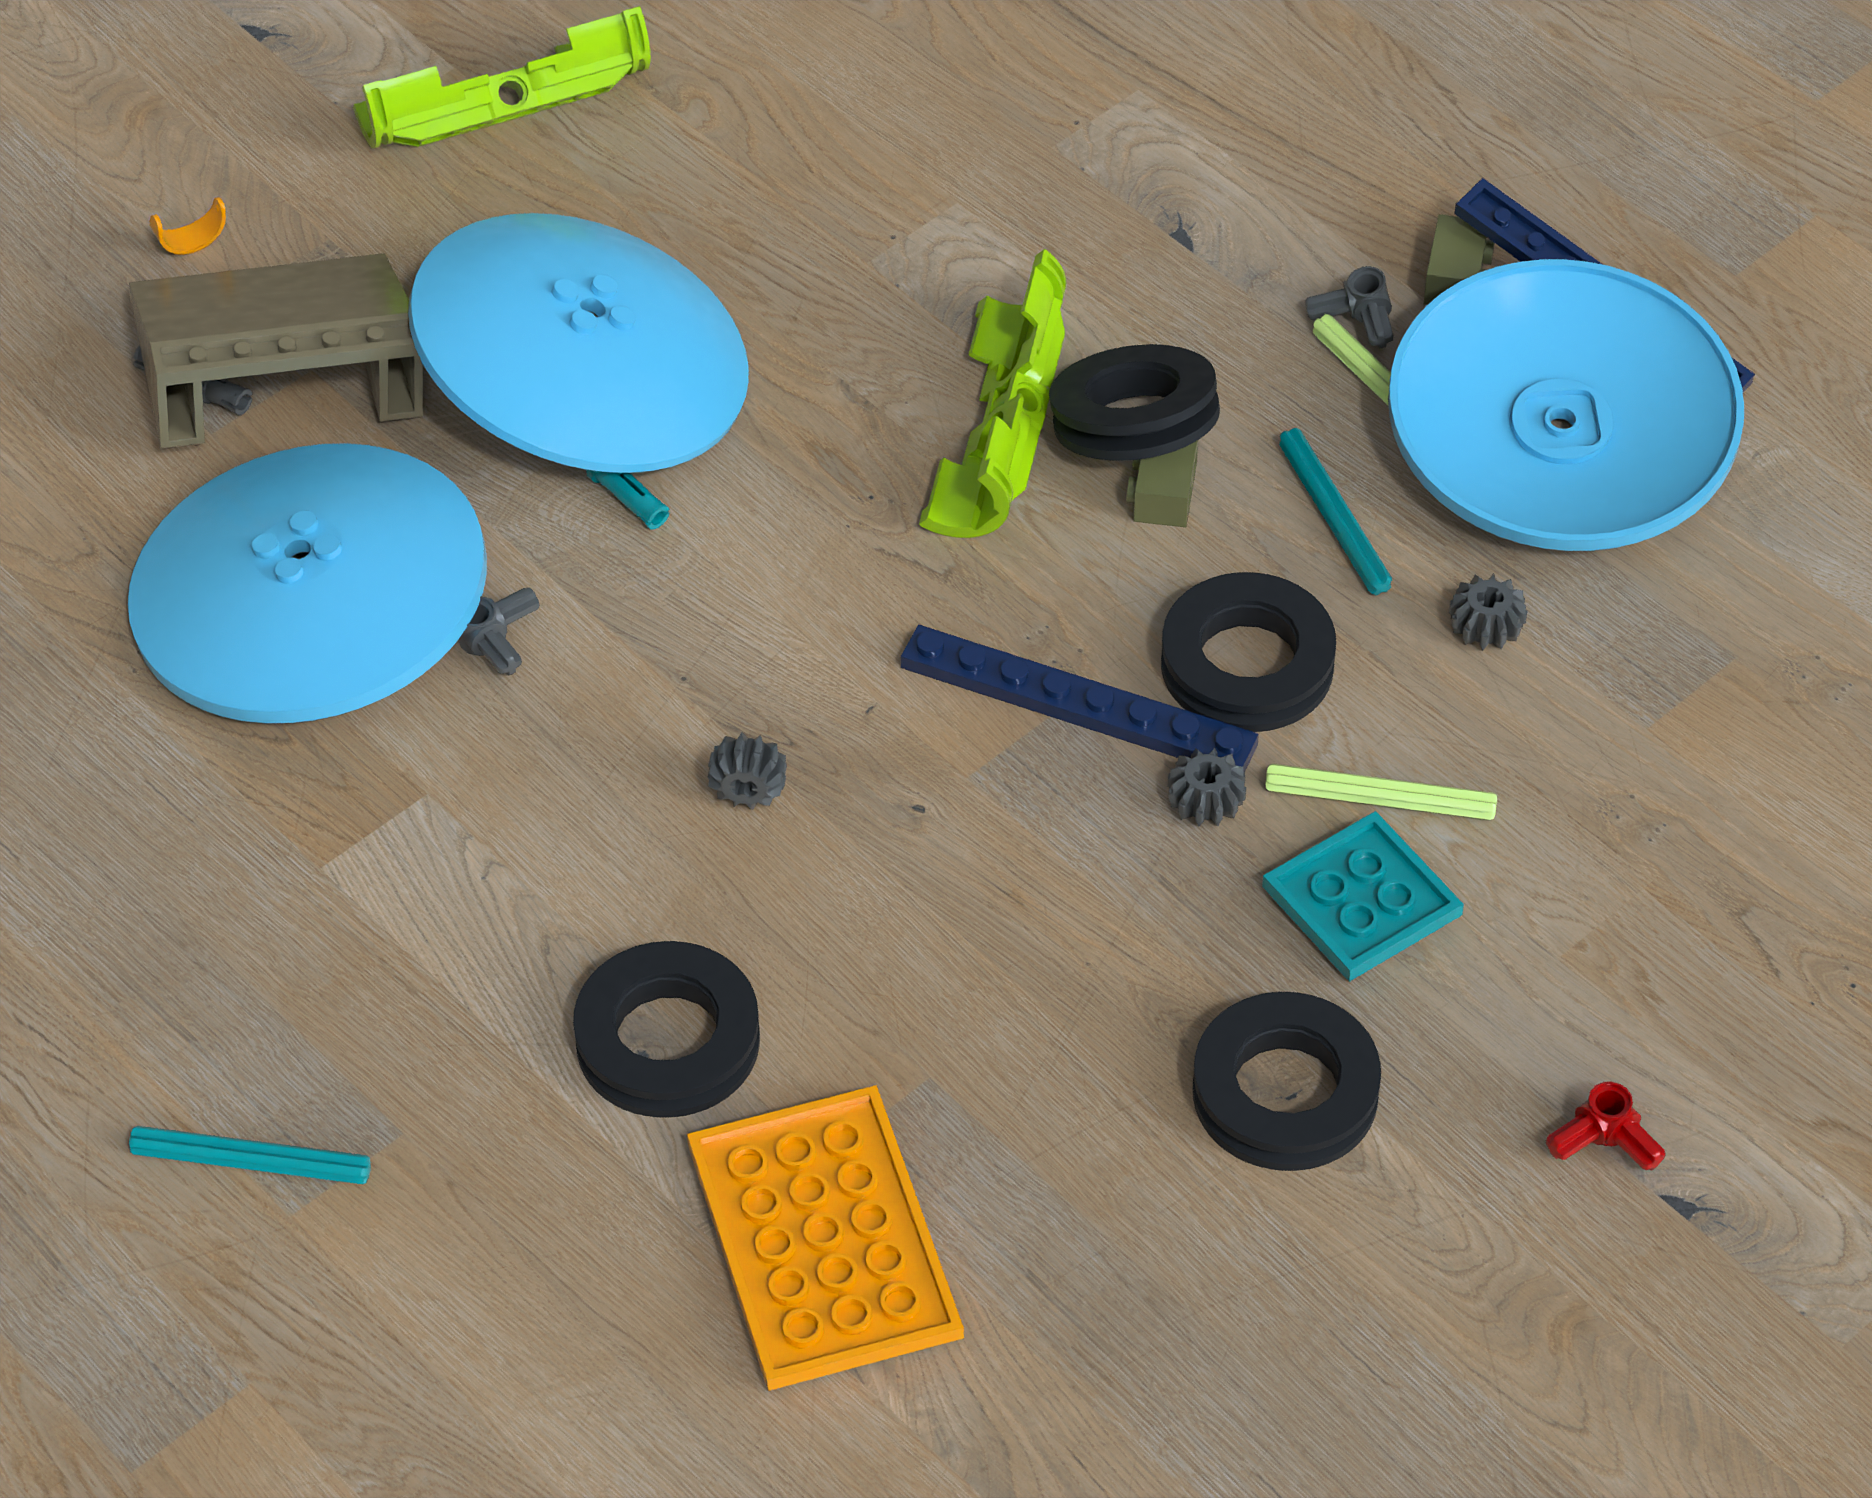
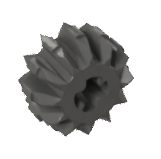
M1494 573L1488 580H1483L1475 574L1470 583L1460 582L1456 595H1453V600L1450 601L1449 608L1453 633L1463 634L1465 645L1476 641L1479 642L1482 650H1484L1488 644L1493 643L1502 650L1506 640H1517L1523 624L1526 623L1527 610L1524 604L1523 590L1514 589L1511 579L1498 582Z
M741 732L738 739L725 736L722 743L715 746L710 754L708 787L717 790V799L732 800L733 807L740 803L746 804L752 810L757 803L770 806L773 798L780 796L781 790L784 789L787 769L786 755L778 752L777 743H764L761 735L755 739L748 738L743 732Z
M1195 747L1191 758L1179 755L1175 768H1172L1168 774V800L1171 807L1178 808L1181 820L1192 816L1195 817L1198 827L1204 820L1211 819L1219 826L1223 816L1235 818L1238 806L1243 805V801L1246 799L1243 767L1235 766L1232 754L1218 757L1215 747L1209 754H1202Z

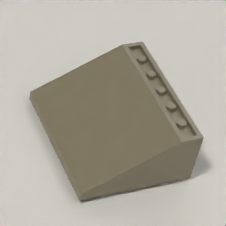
M385 253L129 282L130 299L161 448L205 443L202 381L361 362L366 364L380 422L423 417V364L414 346L410 332L408 317L409 299Z

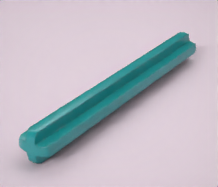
M1298 428L1283 431L1279 442L1281 449L1366 588L1371 594L1376 596L1382 592L1389 591L1392 581L1391 575L1304 434Z
M145 1126L133 1127L129 1138L130 1152L133 1155L356 1184L367 1183L371 1172L370 1157L361 1154Z

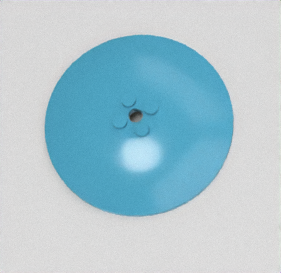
M541 213L497 216L472 223L444 238L431 250L416 274L409 297L408 317L414 346L422 364L442 392L463 413L487 431L519 449L553 462L586 470L618 473L654 471L687 462L705 453L729 432L737 420L747 394L749 366L741 335L732 317L709 287L693 272L659 248L638 237L604 224L570 216Z

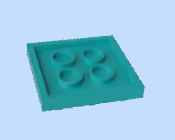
M1377 811L1263 875L1262 887L1349 982L1459 918L1463 914L1464 907L1460 899Z

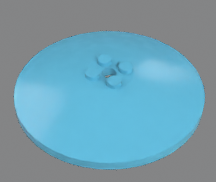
M1566 259L1522 261L1498 266L1458 282L1431 301L1413 320L1403 335L1396 351L1390 375L1388 405L1393 435L1403 458L1421 484L1441 504L1474 526L1498 537L1544 549L1563 551L1611 549L1647 540L1676 527L1694 515L1721 487L1737 455L1744 425V399L1737 368L1722 340L1706 320L1683 300L1652 281L1621 269L1587 261ZM1565 419L1573 426L1567 429H1560L1555 427L1551 421Z
M348 443L310 445L278 451L248 461L213 478L180 502L162 520L143 547L133 569L128 594L129 622L137 647L154 676L169 691L197 708L225 718L257 723H296L337 716L365 707L402 689L428 671L453 647L466 630L467 624L473 618L484 591L487 575L485 541L474 509L456 484L442 472L410 455L387 448ZM300 552L309 553L307 556L301 559L292 557L293 555Z

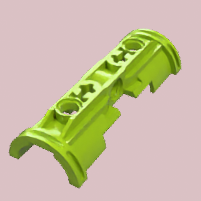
M638 6L624 10L616 15L567 28L566 32L570 43L554 47L556 54L527 62L525 67L490 77L488 74L442 87L437 66H433L388 80H379L365 84L362 90L366 101L353 105L361 131L373 149L380 147L381 143L384 145L397 143L419 147L606 93L626 74H634L637 70L644 71L650 67V44L641 7ZM509 87L515 90L519 97V103L515 105L504 103L499 97V89Z
M1043 249L1035 256L1022 305L1000 302L988 295L978 303L975 314L978 321L968 356L988 364L979 398L980 401L988 402L983 423L970 432L962 465L946 458H942L939 462L929 503L922 510L919 525L927 530L956 538H973L989 534L1005 522L1012 500L1026 490L1040 431L1043 427L1050 399L1049 390L1053 383L1065 336L1060 309L1066 289V276L1058 260L1046 249Z

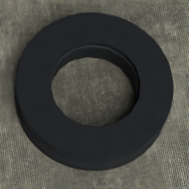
M1131 345L1090 355L1063 370L1050 387L1049 398L1053 412L1055 436L1068 450L1099 460H1139L1161 456L1182 449L1205 436L1219 419L1220 404L1216 392L1215 369L1208 359L1189 349L1171 345ZM1137 396L1164 397V399L1143 406L1131 408L1106 407L1107 404L1124 398Z
M1255 572L1229 573L1212 577L1198 583L1181 595L1172 605L1166 616L1162 632L1161 670L1163 679L1172 697L1187 711L1252 732L1282 728L1299 721L1311 713L1328 693L1334 674L1336 654L1335 628L1327 610L1317 598L1289 580ZM1238 626L1259 627L1277 634L1287 642L1294 653V657L1289 664L1275 673L1261 677H1242L1220 670L1206 658L1202 648L1206 641L1220 631Z
M679 941L651 942L616 954L590 975L579 992L574 1008L573 1025L579 1065L585 1078L604 1099L623 1110L638 1115L657 1118L681 1117L707 1110L719 1104L744 1083L755 1065L759 1052L758 1004L749 980L728 958L714 950L697 944ZM659 998H681L699 1004L713 1016L716 1023V1029L711 1039L695 1053L675 1060H653L635 1054L621 1042L618 1029L624 1018L638 1006Z
M1271 992L1243 999L1222 1011L1213 1019L1202 1034L1194 1061L1193 1101L1195 1110L1201 1124L1210 1137L1225 1151L1242 1161L1258 1167L1280 1171H1299L1320 1167L1350 1152L1361 1142L1371 1128L1377 1112L1381 1083L1379 1053L1373 1039L1364 1026L1345 1009L1328 1000L1297 992ZM1275 1049L1298 1050L1319 1059L1332 1072L1337 1087L1329 1099L1314 1109L1297 1113L1278 1112L1254 1103L1241 1090L1236 1075L1245 1062L1259 1053Z

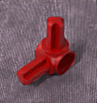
M1615 1082L1597 1084L1590 1091L1588 1100L1576 1108L1575 1118L1548 1135L1546 1139V1145L1550 1150V1154L1555 1159L1566 1160L1591 1142L1610 1147L1619 1145L1644 1170H1654L1666 1156L1665 1150L1639 1125L1641 1115L1632 1107L1633 1099L1629 1090Z

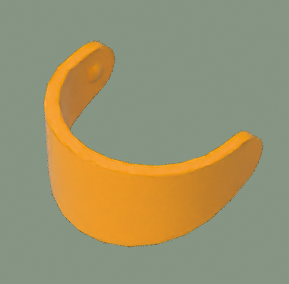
M217 197L214 198L211 209L191 224L176 229L164 230L159 216L154 214L150 217L149 226L163 248L168 252L181 255L191 254L204 249L217 239L225 225L226 209L223 200Z

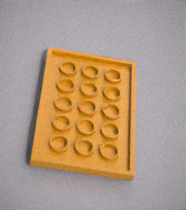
M877 1085L687 1134L688 1147L768 1391L964 1338V1327Z

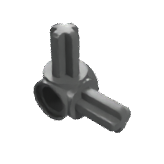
M1366 266L1354 270L1349 275L1348 280L1343 281L1344 289L1305 299L1307 314L1311 320L1320 319L1325 314L1334 316L1350 312L1352 319L1356 318V320L1364 324L1370 345L1385 348L1387 343L1394 339L1388 317L1392 310V304L1387 291L1386 278L1384 273L1376 267Z
M523 588L497 602H494L491 598L481 596L473 618L459 638L461 648L469 654L485 656L500 674L506 673L509 676L514 674L516 668L521 665L522 659L506 640L507 625L538 610L540 607L539 600L531 588Z

